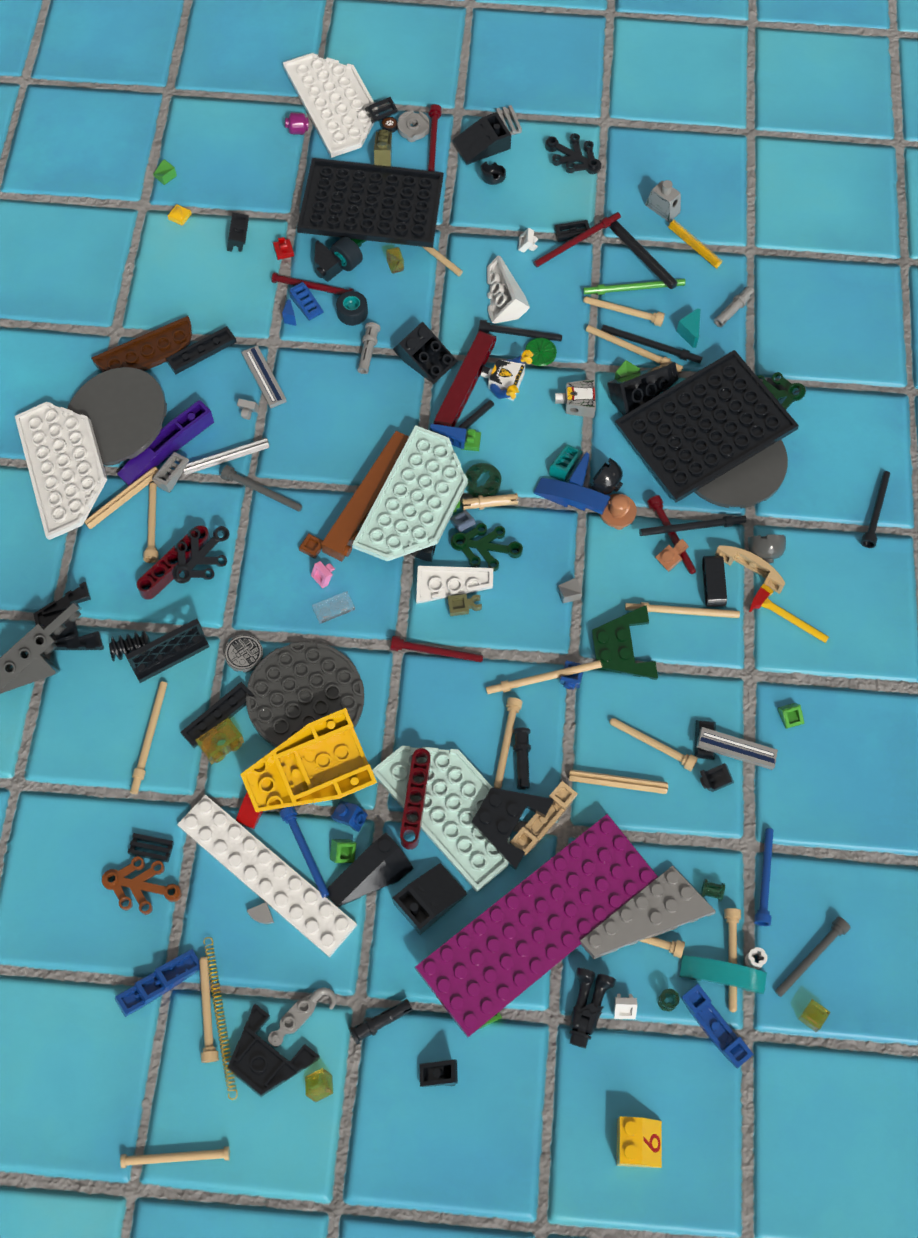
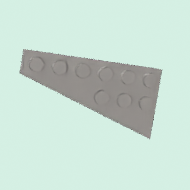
M672 865L580 940V942L591 957L596 959L615 952L619 948L636 944L643 939L655 937L686 923L698 921L702 917L714 915L716 911Z

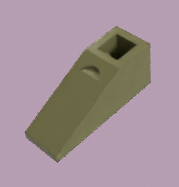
M384 129L376 131L374 165L391 167L392 132Z

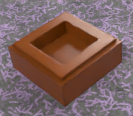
M308 533L300 545L299 551L316 559L322 550L321 543L323 540Z

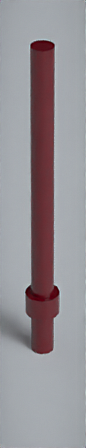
M616 212L608 218L601 219L598 224L533 262L535 267L537 268L599 230L610 227L611 223L621 218L620 213Z

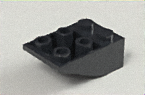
M495 112L479 119L455 137L452 142L465 164L468 165L511 149V134L499 114Z
M421 322L393 348L404 363L432 384H435L458 362L424 322Z
M439 863L408 884L392 899L395 907L421 935L468 893L445 867Z

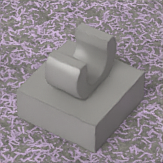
M238 399L237 406L242 410L241 417L243 419L250 420L252 412L258 413L260 406L256 402Z

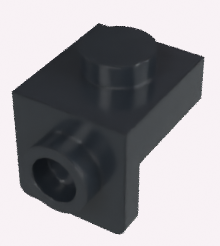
M725 763L708 771H700L702 786L711 792L734 783L728 766Z

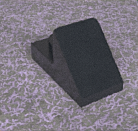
M456 1059L420 1064V1087L455 1086L458 1083Z

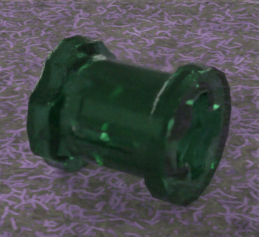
M704 879L701 896L717 898L721 902L725 892V883L717 884Z
M673 989L664 990L658 998L659 1008L668 1012L674 1010L680 1001L679 994ZM671 997L673 999L672 1002L666 1004L664 1000Z

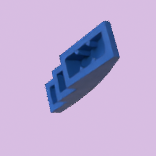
M541 478L534 491V494L564 507L571 505L583 511L587 508L603 515L610 500V496L595 490L547 478Z
M193 949L156 968L154 973L137 981L135 986L115 996V1001L123 1015L127 1017L198 972L200 970L198 957Z

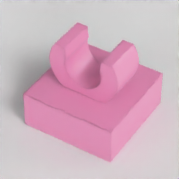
M319 561L314 564L311 576L321 588L329 585L330 579L333 576L331 572L335 568L331 563L324 566Z

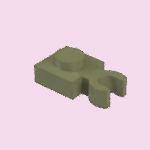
M467 594L448 596L450 616L469 614V609L480 611L482 604L477 605L474 603L475 601H480V595H473L469 599H467Z

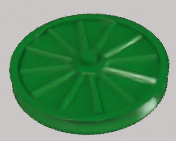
M545 338L533 339L525 348V350L532 352L533 357H530L532 359L531 364L536 366L549 365L556 358L557 350L555 345Z

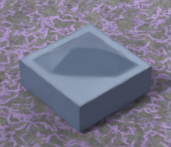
M466 510L450 518L451 523L459 532L476 524L475 519Z

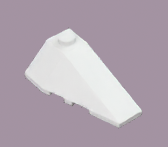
M498 255L487 266V284L490 285L488 313L494 324L517 320L530 308L523 291L501 256Z

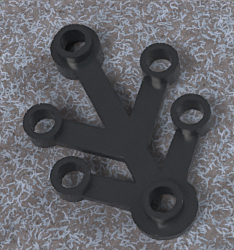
M576 133L570 136V143L574 151L560 144L556 137L551 136L546 140L545 148L547 151L555 152L558 150L567 155L566 157H562L559 154L553 155V165L559 166L566 163L565 170L568 173L586 170L589 174H597L600 171L602 164L594 157V144L592 141L584 142L583 149L587 152L588 157L586 158L582 156L579 145L580 136Z
M224 526L217 527L213 531V537L200 550V531L196 528L189 530L188 538L191 541V560L186 564L185 551L187 550V544L183 541L176 543L175 551L178 553V566L173 569L172 575L174 580L183 584L187 583L191 578L212 579L215 575L212 569L207 568L203 571L192 569L196 565H216L222 567L227 564V558L224 555L217 557L205 556L218 542H223L229 538V530ZM192 531L197 533L196 538L191 536ZM218 531L223 533L222 538L218 537ZM179 544H182L184 546L183 551H180L178 549ZM219 558H222L224 560L223 564H219ZM179 571L185 573L183 578L179 576ZM206 571L211 573L210 578L206 577Z

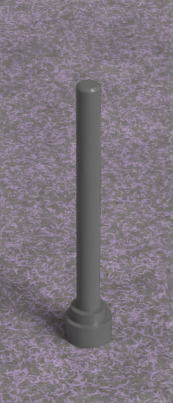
M228 465L223 468L221 472L222 479L226 481L234 480L298 512L302 510L301 504L237 474L234 468Z
M837 917L832 922V930L775 990L779 997H782L837 936L845 935L851 929L850 925L843 918Z

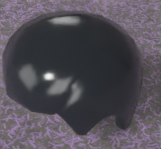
M484 162L481 165V177L486 184H500L506 178V169L496 162L492 165Z

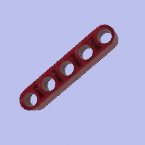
M201 525L194 527L200 531V536H204L199 539V550L210 540L208 529ZM192 531L191 536L196 538L197 533ZM187 534L180 541L185 542L188 549L191 548V541ZM179 544L178 549L180 551H183L184 546L182 544ZM175 546L137 581V588L142 598L147 600L154 598L174 579L172 575L173 569L178 566V562L171 564L173 561H178V553L175 551ZM191 550L185 551L186 564L191 560ZM164 573L163 576L157 577L159 574ZM151 586L149 589L143 590L145 587Z
M423 748L415 750L412 755L400 831L401 844L408 850L416 848L419 843L430 773V753ZM420 757L427 759L424 763H418L416 760ZM417 776L424 778L422 782H415L413 779ZM414 795L421 797L418 802L410 800ZM410 815L418 817L414 822L409 821L407 818ZM411 834L415 836V839L408 842L404 837Z

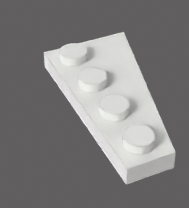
M418 566L416 604L444 599L452 595L492 589L493 568Z

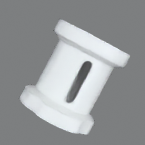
M759 947L751 949L745 956L746 966L757 970L767 962L765 950ZM754 955L757 956V960H759L758 963L754 962V961H755V958L753 957Z

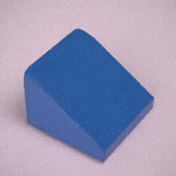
M288 299L282 311L283 321L285 324L296 326L292 303Z

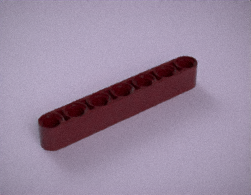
M482 331L478 332L433 424L455 427L495 346L496 336Z

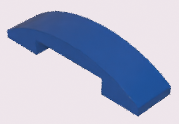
M696 984L681 997L706 1035L736 1068H739L754 1055L741 1037L736 1036L710 1003L711 999L699 984Z

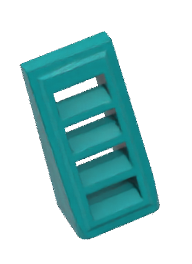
M566 444L550 465L549 475L565 482L583 451Z

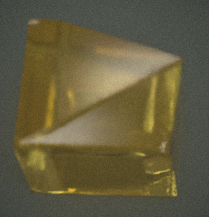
M396 247L386 250L387 263L391 273L404 271V259L400 249Z
M812 999L798 1020L817 1032L821 1029L830 1011Z
M321 1068L306 1076V1096L314 1102H318L332 1095V1075L324 1068Z

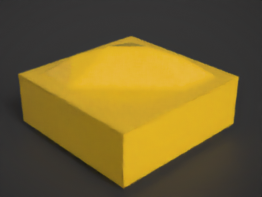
M176 204L168 214V220L183 226L191 216V210Z

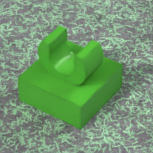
M468 429L465 448L461 450L479 451L481 432Z

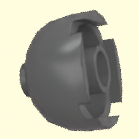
M777 534L748 537L749 552L759 556L769 564L774 563V559L780 558L786 549V536Z

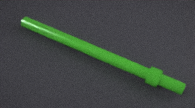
M675 279L678 282L677 286H685V279ZM663 281L607 286L599 284L596 287L583 288V294L605 295L608 292L664 288L668 286Z

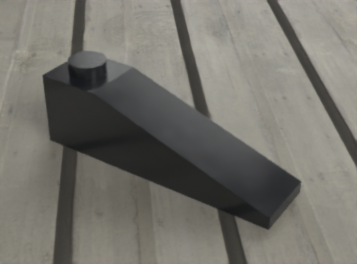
M671 362L607 382L610 398L624 416L673 385L678 380L676 363Z
M384 833L327 888L329 891L328 897L337 907L343 906L361 898V896L399 882L414 868L400 847L387 833Z

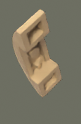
M718 546L715 556H723L724 563L731 566L733 561H736L766 578L764 584L778 594L782 592L785 581L764 559L737 547Z
M561 781L549 795V798L553 799L554 803L546 817L544 818L536 813L519 830L510 843L524 851L526 856L563 815L578 793Z

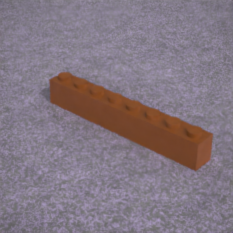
M395 431L321 543L323 553L341 562L350 555L352 544L409 436Z

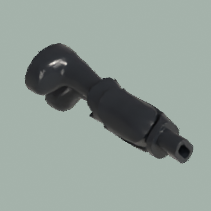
M577 968L576 977L580 981V988L576 1004L571 1013L570 1027L572 1030L569 1033L572 1035L569 1044L586 1049L588 1040H591L590 1035L596 1029L599 1017L602 1014L601 1011L604 1006H601L604 994L606 990L614 987L616 979L608 975L598 974L591 1004L586 1006L595 978V972L584 968Z

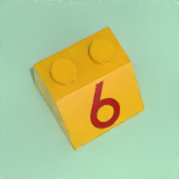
M620 1116L617 1119V1166L662 1168V1121L642 1117Z

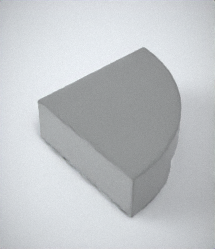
M266 902L247 910L249 916L259 923H274Z

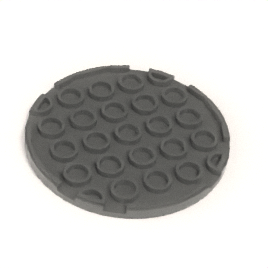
M122 367L100 373L86 382L74 395L67 409L74 413L85 415L91 420L102 462L105 466L120 464L121 461L133 459L153 443L162 429V423L167 413V403L162 387L150 374L140 369Z
M782 440L749 458L694 493L712 504L726 508H747L768 500L780 488L787 472L788 458Z
M306 641L290 643V645L280 649L277 648L265 656L252 672L247 688L254 696H248L246 693L247 711L254 728L264 740L274 747L282 744L308 723L344 708L347 709L354 726L353 728H355L360 720L364 706L363 683L356 667L348 657L331 646L322 643H306Z

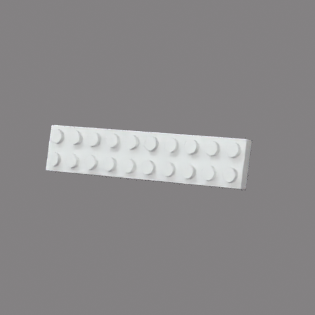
M207 795L177 824L181 830L329 958L357 927V923L326 897L323 898L316 888Z

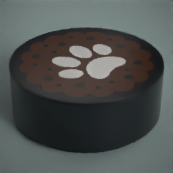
M394 117L384 118L381 122L382 130L395 132L398 129L397 120Z

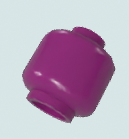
M291 112L289 117L285 118V128H288L290 134L304 135L308 131L309 119L304 113Z

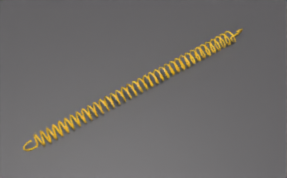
M219 979L210 980V984L214 981H218ZM218 1030V1033H220L219 1035H221V1034H223V1033H227V1031H226V1032H219L220 1030ZM221 1051V1053H223V1055L228 1054V1053H231V1052H222V1051ZM226 1080V1082H228V1084L235 1082V1081H227V1080ZM235 1089V1090H228V1091H236V1094H237V1095H236L235 1098L232 1099V1098L229 1097V1099H231V1100L236 1099L237 1096H238L237 1089Z

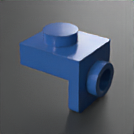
M566 660L564 668L581 664ZM584 672L561 676L560 684L566 689H580Z
M340 800L331 818L335 822L348 825L354 831L359 832L368 815L358 805Z

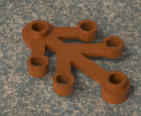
M138 856L134 857L131 864L121 870L110 869L103 874V886L108 890H114L119 899V906L123 910L131 909L133 902L125 895L121 886L131 889L139 904V910L144 915L150 914L153 906L146 900L142 891L164 895L169 902L178 901L182 895L181 889L176 884L161 886L145 882L156 874L160 875L164 872L165 867L161 861L153 862L151 868L133 879L124 877L135 870H142L144 868L145 862ZM140 860L141 865L136 867L135 862ZM156 865H161L159 871L154 870ZM111 876H115L113 882H109ZM170 889H175L173 895L168 894ZM125 900H128V901H129V905L126 906V907H123V906H122V903H123ZM144 905H149L147 911L142 910Z

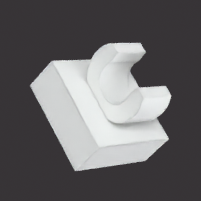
M528 228L519 236V251L523 253L527 249L534 251L538 247L535 245L538 238L534 236V230Z
M617 994L614 1004V1019H636L637 998H633L632 994H629L628 998H621V994Z

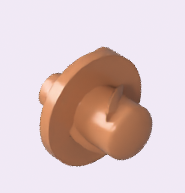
M623 494L609 495L610 500L603 515L599 514V516L607 525L621 530L634 521L637 508L630 497Z

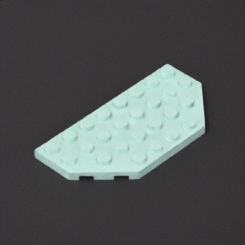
M415 425L352 544L354 549L382 560L390 561L438 544L468 484V479L461 468L460 461L448 437Z
M401 746L372 769L377 780L403 809L412 755L415 750L419 749L410 746ZM422 747L430 753L431 766L421 829L473 889L478 892L508 866V861L471 824L492 786L458 749L440 750L438 748ZM420 757L416 761L418 763H424L427 761V759L424 757ZM417 776L413 780L415 782H422L424 778ZM418 795L410 798L413 802H418L421 799ZM410 815L414 821L418 819L416 815Z

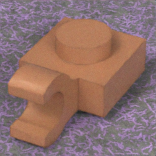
M681 539L674 548L668 545L655 558L669 572L683 560L679 555L689 546Z

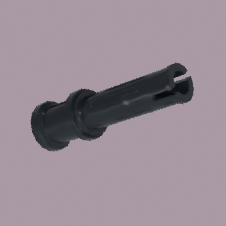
M529 728L513 729V734L515 735L513 750L517 756V789L521 790L530 788L528 752L531 750V745H529V734L531 731Z
M405 999L373 1018L366 1017L364 1022L354 1027L350 1026L348 1029L354 1042L358 1045L364 1038L376 1035L377 1030L412 1012L413 1009L409 1001Z

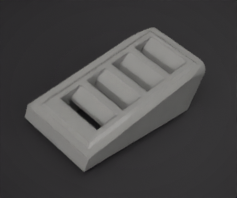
M173 452L152 480L158 488L170 493L188 464L189 459Z

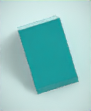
M696 309L681 319L676 330L693 348L697 347L699 339L701 309Z

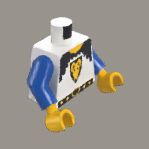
M530 350L523 351L521 356L513 359L497 360L493 369L483 367L481 376L489 379L488 388L498 399L507 398L514 401L516 394L520 392L518 389L525 375V362L527 364L532 363L530 357H533V354Z

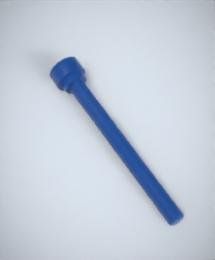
M294 806L286 807L279 814L282 820L289 824L323 898L328 897L329 891L297 824V811Z
M772 828L765 829L760 906L754 916V924L759 926L771 925L772 916L768 911L774 832Z

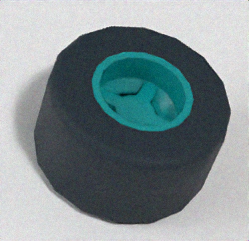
M342 237L330 248V251L341 259L342 269L345 271H352L363 260L361 250L350 238Z
M348 291L341 294L337 299V315L342 323L353 326L364 322L367 318L368 305L363 294L356 291Z

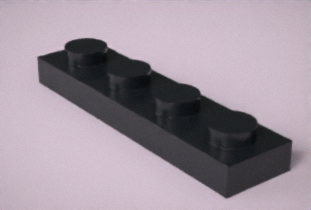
M226 326L167 357L166 361L176 375L233 345L237 341Z
M240 682L180 732L181 735L195 748L246 706V693L248 696H254L253 693Z

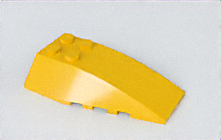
M346 708L308 723L240 774L255 812L340 799L377 783Z

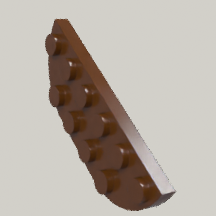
M188 316L98 354L91 359L102 372L122 367L136 368L143 371L149 370L167 362V357L189 345L192 338L190 319Z

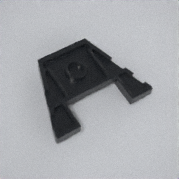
M81 583L80 587L74 591H68L58 601L55 602L54 600L33 614L35 624H43L47 627L73 603L78 604L91 600L87 583ZM68 621L65 624L67 628L59 635L54 634V637L58 640L56 643L57 648L54 650L104 649L99 631L79 636L76 621Z
M491 787L471 824L516 870L525 852L508 843L509 837L526 808L545 818L554 800Z
M254 1004L227 1068L256 1094L262 1097L317 1062L320 1056L304 1044L292 1060L288 1061L257 1035L259 1030L270 1019V1015Z

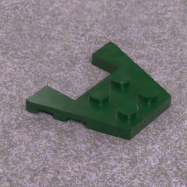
M647 605L592 630L596 661H601L602 668L598 669L632 674L637 677H647L652 680L658 679L656 661L635 663L630 626L649 624Z

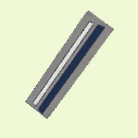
M258 345L242 351V356L270 409L286 403V398Z
M704 727L700 729L696 746L697 748L770 770L775 768L778 752L777 749Z

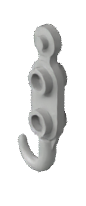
M323 987L298 1000L280 1020V1028L269 1034L268 1042L270 1045L278 1047L283 1043L286 1034L295 1033L313 1014L318 999L322 995H328L331 998L329 1009H333L337 1001L334 991Z

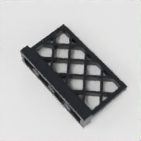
M195 619L125 656L139 683H142L209 648V644L205 639L198 619Z

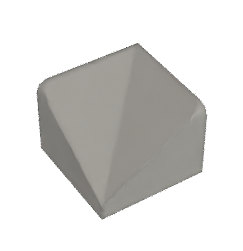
M578 578L558 585L562 603L581 600L582 592Z

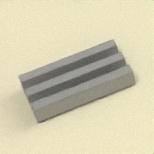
M509 105L507 109L506 107H502V110L500 108L496 109V112L507 127L502 114L505 115L511 129L509 131L511 135L522 133V128L512 105Z

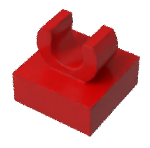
M285 237L278 238V242H273L278 260L294 256L290 239L285 240Z

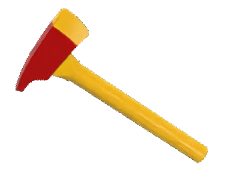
M762 584L750 605L749 612H752L755 608H767L822 642H827L829 636L772 603L768 597L774 591L767 585Z

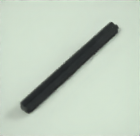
M617 220L611 223V230L668 288H676L678 282Z

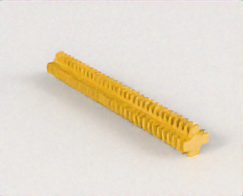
M675 219L670 222L668 228L717 269L722 264L721 259L714 252L712 253L708 247L692 236L690 232L686 231Z

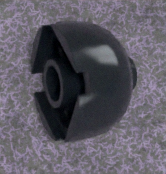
M611 458L608 459L609 464L605 462L593 478L594 484L590 483L588 488L605 495L610 494L612 491L617 492L621 488L623 483L620 481L623 477V471L620 465Z

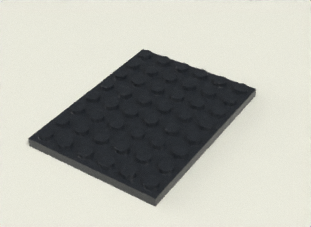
M312 158L298 220L297 233L340 238L347 237L350 239L433 248L444 173Z
M735 350L615 421V426L675 503L788 436L799 427L796 421Z

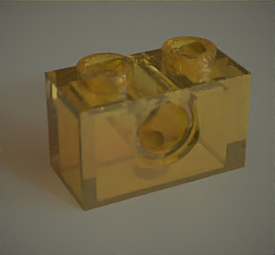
M229 717L195 740L211 765L222 761L226 754L238 750L242 743H244L241 733ZM219 740H226L223 745H216Z

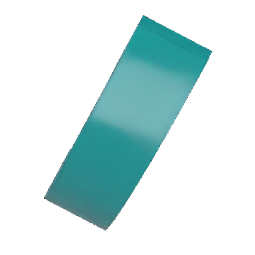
M683 955L679 977L697 981L704 980L764 994L767 972L725 961Z

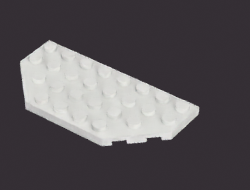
M314 53L283 62V68L330 157L333 158L362 148L374 125L371 122L372 117L369 118V112H366L365 108L374 104V101L354 65L340 64L338 60L328 57L323 59Z
M44 402L16 415L15 420L45 536L51 540L84 524L107 481V476L91 420L85 415H80L69 409Z

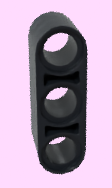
M703 556L702 571L706 607H726L727 590L723 556Z

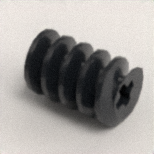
M142 630L140 637L137 632H134L133 638L127 633L126 640L121 635H119L118 641L111 637L109 649L112 661H115L116 656L119 660H122L123 654L126 655L150 643L146 632Z

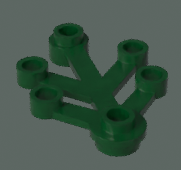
M780 372L774 373L772 380L775 384H781L787 390L779 391L768 383L762 375L757 376L759 379H763L762 383L778 401L780 398H786L781 404L785 410L793 401L801 400L806 394V389L801 383H790ZM781 376L780 380L775 381L776 377ZM796 390H800L799 394L794 395Z
M479 523L476 528L468 533L459 532L451 538L452 548L465 554L469 559L470 567L479 568L481 564V559L475 556L470 549L476 548L488 563V568H493V572L499 569V561L494 559L488 551L506 553L512 558H519L523 552L522 544L516 541L511 542L508 546L490 543L496 538H504L505 528L502 526H497L494 531L484 536L487 533V526L484 523ZM479 528H484L485 530H484V531H479L478 529H479ZM477 535H479V536H484L483 538L479 539L478 541H476V540H471V539H473L474 537H476ZM476 560L478 563L473 564L472 561ZM495 563L497 566L492 567L490 564Z

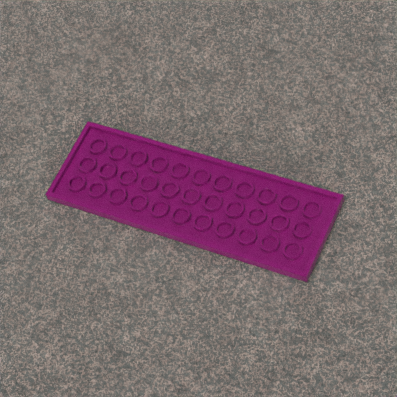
M606 814L414 968L468 1038L581 945L580 940L657 879L658 876L609 815Z

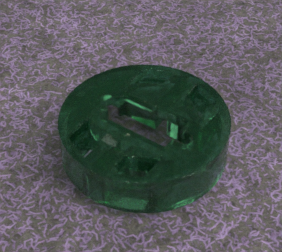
M478 463L467 470L465 475L469 480L466 490L473 498H477L478 495L483 497L494 496L499 492L501 474L497 468L487 463ZM489 471L490 477L484 486L480 485V487H477L478 483L476 482L481 474Z

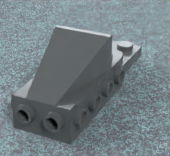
M77 603L70 605L47 627L43 624H37L0 657V694L60 672L44 653L46 655L50 654L57 648L56 643L58 640L54 637V634L59 635L67 628L65 624L68 621L74 622L81 615L79 611L82 608Z

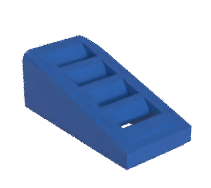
M304 282L289 290L290 298L309 321L324 313Z
M430 424V431L448 437L451 444L455 447L465 448L467 429Z
M586 452L570 477L569 483L583 487L589 462V453Z

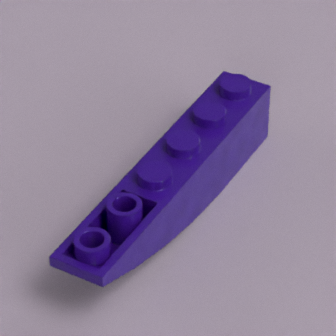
M198 400L164 426L153 443L141 454L129 460L117 475L128 486L152 467L158 466L170 457L173 452L179 450L212 425L214 420L211 410Z

